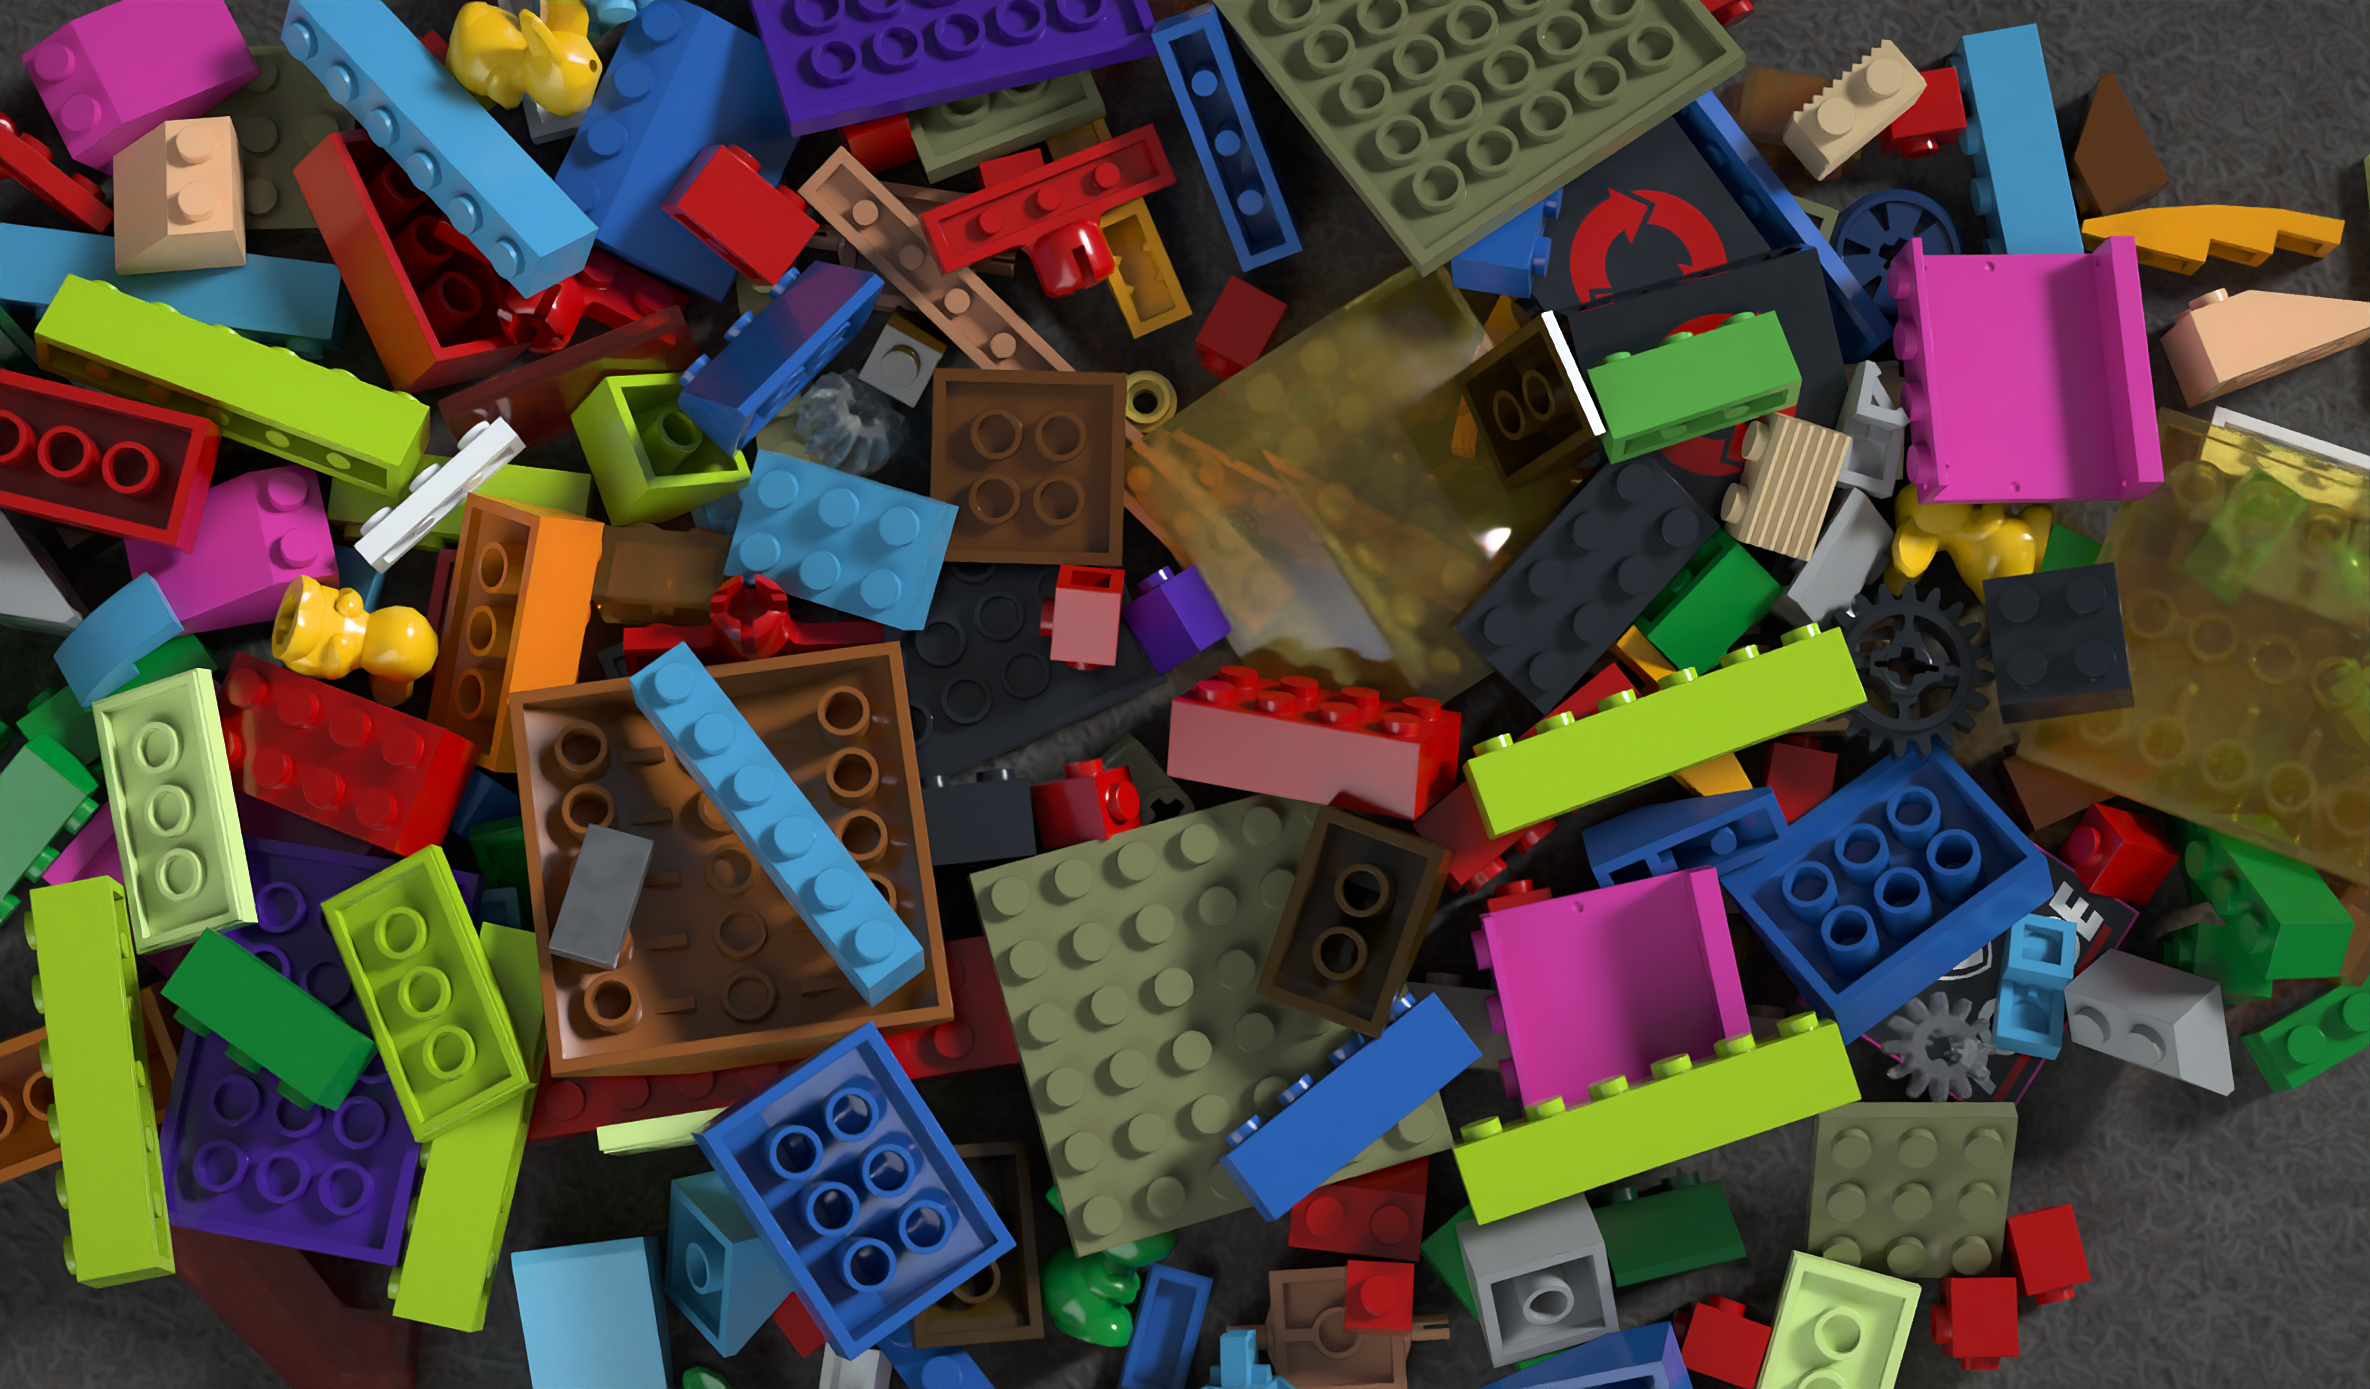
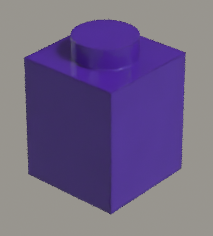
M1197 563L1174 576L1169 566L1154 573L1135 585L1141 597L1121 609L1122 615L1159 675L1237 629Z

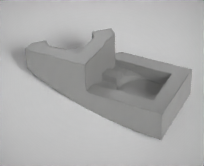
M1866 360L1857 365L1835 429L1851 437L1835 487L1843 489L1855 487L1865 495L1882 499L1893 494L1904 436L1901 427L1910 423V420L1902 407L1895 408L1877 378L1882 373L1876 363Z

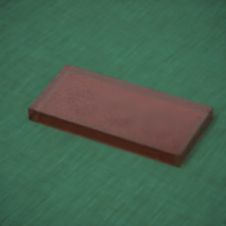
M674 305L440 399L441 401L438 402L445 423L458 443L477 424L487 421L491 425L501 416L526 445L522 450L524 451L575 430L570 415L605 377L685 372L702 355L679 305Z

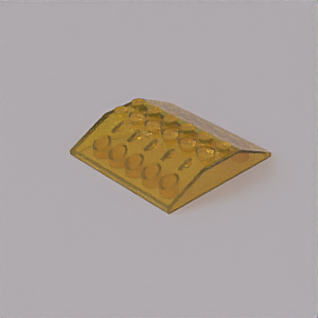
M1413 264L1333 311L1227 379L1125 449L1126 483L1182 570L1184 571L1192 565L1195 566L1233 630L1225 637L1243 665L1258 671V678L1280 681L1281 678L1287 676H1303L1317 680L1319 682L1318 688L1341 692L1342 688L1359 686L1379 691V699L1402 703V700L1405 698L1425 697L1435 699L1441 702V705L1448 702L1494 672L1448 625L1582 481L1572 467L1569 470L1508 493L1506 492L1455 378L1456 374L1493 349L1495 345L1457 287H1453V280L1443 265L1424 278Z
M2161 406L2156 418L2164 482L2141 501H2121L2095 564L2115 562L2135 707L2029 721L2016 751V757L2370 889V477Z

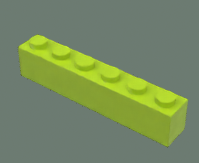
M68 273L34 331L38 364L41 369L120 398L210 419L224 430L223 436L398 501L430 442V406L420 403L408 393L402 391L389 392L360 381L355 375L346 370L337 368L327 369L300 359L294 352L279 346L268 347L243 338L234 330L224 325H208L181 315L167 304L161 302L149 303L121 293L116 287L105 281H89Z
M1817 622L1781 635L1780 638L1784 647L1760 655L1757 646L1751 645L1720 657L1719 661L1722 669L1698 677L1695 667H1690L1657 680L1661 689L1659 692L1637 699L1634 690L1629 689L1597 701L1598 714L1575 721L1572 711H1568L1534 724L1537 736L1513 744L1510 733L1473 746L1476 757L1467 760L1462 768L1489 841L1859 707L1868 700L1840 627L1821 633Z
M105 875L29 890L32 910L26 911L24 914V929L29 946L32 950L37 949L40 974L33 975L32 994L38 1012L45 1014L47 1038L40 1041L39 1051L43 1071L47 1078H52L55 1103L49 1104L47 1117L51 1136L55 1143H60L63 1168L56 1171L55 1183L59 1202L64 1209L68 1208L71 1234L66 1235L63 1242L67 1268L72 1275L76 1274L77 1282L96 1289L176 1274L130 913L125 887L110 876Z
M483 922L481 933L478 935L539 1083L548 1041L536 935L529 931ZM538 1085L428 1143H422L420 1164L426 1171L421 1193L414 1197L408 1213L407 1229L408 1234H411L406 1258L402 1260L400 1267L393 1266L388 1284V1298L396 1300L392 1316L466 1332L483 1330Z
M1815 1011L1797 1014L1777 1022L1779 1030L1777 1034L1754 1041L1751 1032L1734 1035L1714 1043L1713 1046L1716 1052L1714 1055L1692 1062L1688 1053L1674 1055L1651 1064L1650 1068L1653 1075L1627 1083L1625 1074L1607 1077L1587 1086L1589 1096L1564 1104L1561 1095L1551 1096L1524 1106L1526 1114L1524 1118L1501 1125L1498 1116H1492L1461 1127L1460 1130L1463 1138L1451 1141L1450 1145L1478 1225L1496 1221L1862 1099L1837 1023L1827 1017L1817 1020Z

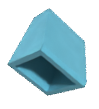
M636 1237L511 1253L533 1389H675L659 1237Z

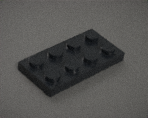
M1649 453L1615 464H1610L1606 454L1448 626L1537 714L1546 716L1718 530L1720 525Z

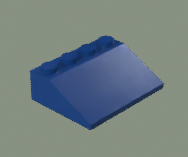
M655 0L638 11L636 16L630 21L554 182L599 228L592 245L593 247L724 305L739 272L659 206L702 149L707 146L720 144L726 148L730 144H734L749 153L761 166L757 174L776 189L782 183L804 135L791 137L759 38L687 1Z
M1930 739L1931 753L1926 760L1920 761L1914 753L1912 745L1907 744L1906 751L1898 763L1892 762L1889 754L1790 825L1789 828L1796 842L1795 845L1718 877L1721 887L1806 1002L1821 1019L1827 1017L1837 1023L1845 1047L2055 895L2047 858L1934 739Z
M872 1020L867 1021L747 1094L691 1132L836 1356L849 1361L858 1357L1017 1245Z

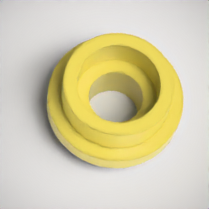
M1138 371L1128 375L1126 420L1141 434H1153L1161 431L1170 423L1176 413L1177 397L1172 384L1164 376L1153 371ZM1149 393L1157 399L1158 405L1153 412L1142 414L1134 408V399L1139 394Z

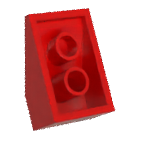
M1429 1155L1314 1189L1290 1209L1286 1246L1419 1262Z

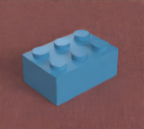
M759 449L723 574L731 577L742 574L744 581L755 584V574H760L776 582L786 594L902 630H923L959 507L787 454Z

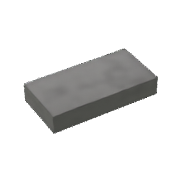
M589 823L548 946L551 954L615 971L655 850L653 840Z

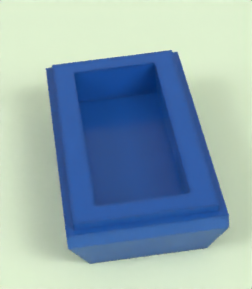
M1157 1263L1150 1264L1117 1389H1184L1211 1290L1212 1278Z

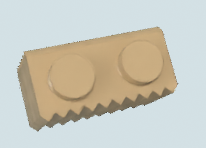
M1881 40L1878 47L1871 48L1867 56L1862 55L1858 64L1852 63L1848 72L1843 71L1838 80L1833 79L1828 88L1823 87L1819 96L1813 95L1809 104L1804 103L1800 111L1793 112L1783 130L1782 140L1817 180L1821 181L1913 106L1927 86L1925 79L1891 40Z
M1778 412L1761 416L1760 422L1753 421L1749 425L1742 443L1741 454L1747 461L1745 462L1744 472L1741 474L1740 484L1732 483L1723 499L1721 519L1727 521L1724 525V531L1738 541L1810 562L1851 437L1837 430Z

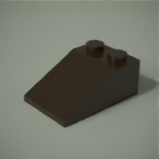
M1552 310L1538 315L1454 376L1506 493L1569 470L1598 451L1606 431Z
M1321 805L1255 994L1376 1039H1381L1434 916L1457 850L1335 806Z
M1027 1140L953 1145L1017 1245L910 1319L907 1323L913 1349L1044 1338Z

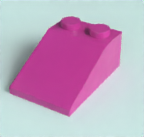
M122 0L69 21L20 56L71 157L113 177V156L164 121L197 119L262 73L223 0Z
M300 464L248 472L209 488L192 555L124 539L132 581L144 572H147L157 581L184 628V631L176 636L275 620L284 593L293 579L301 574L315 579L320 585L339 590V570L316 470Z

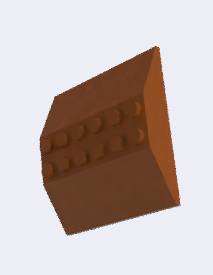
M900 641L704 667L923 947L925 970L873 1008L869 1007L636 705L629 681L631 677L508 693L552 1077L694 1074L810 1057L869 1020H872L883 1039L954 1020ZM589 823L653 840L655 844V850L615 971L551 954L548 948Z

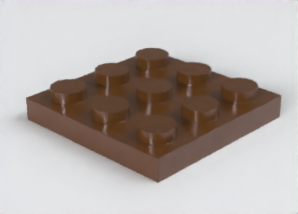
M934 368L930 498L959 507L943 561L1122 566L1127 373Z

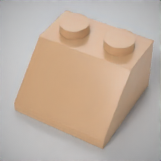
M230 116L164 121L113 156L115 271L117 275L247 266L243 151Z

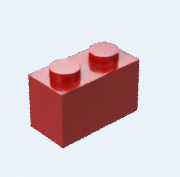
M722 144L704 147L659 207L756 287L775 286L820 225L806 214L809 205L802 197L781 184L775 189L757 174L761 166L745 150L734 144H730L727 148Z

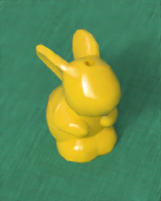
M540 0V18L527 9H523L519 13L518 18L511 12L496 6H490L486 2L474 1L466 3L460 9L455 20L445 60V68L487 112L497 103L506 110L516 108L523 100V93L528 92L531 98L543 109L569 118L591 106L602 72L601 61L587 39L589 16L584 0Z
M1912 482L1899 490L1895 499L1894 517L1897 530L1886 550L1890 554V560L1883 571L1884 583L1888 586L1891 593L1898 598L1907 582H1913L1914 586L1920 582L1935 552L1947 551L1954 560L1962 580L1976 594L1983 606L1986 607L1982 580L2038 573L2040 571L2051 527L2052 506L2044 503H2035L2026 506L2016 515L2009 512V503L1982 504V506L1975 504L1918 505L1916 483Z
M302 574L296 576L284 593L276 615L272 634V655L282 660L286 667L293 672L315 680L324 678L328 680L339 679L349 674L352 670L363 668L370 673L368 684L371 695L376 703L387 707H394L407 702L413 694L414 680L431 670L439 653L438 636L427 619L414 608L397 605L369 614L363 610L364 604L360 594L352 588L348 587L337 590L320 585L309 576Z

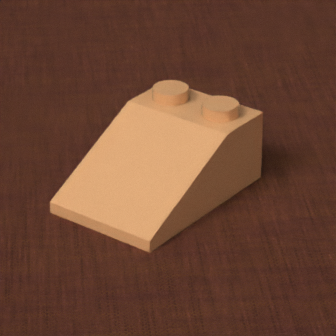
M2225 288L2189 302L2190 309L2173 317L2176 325L2160 340L2188 408L2362 344L2370 338V302L2247 290L2228 297Z

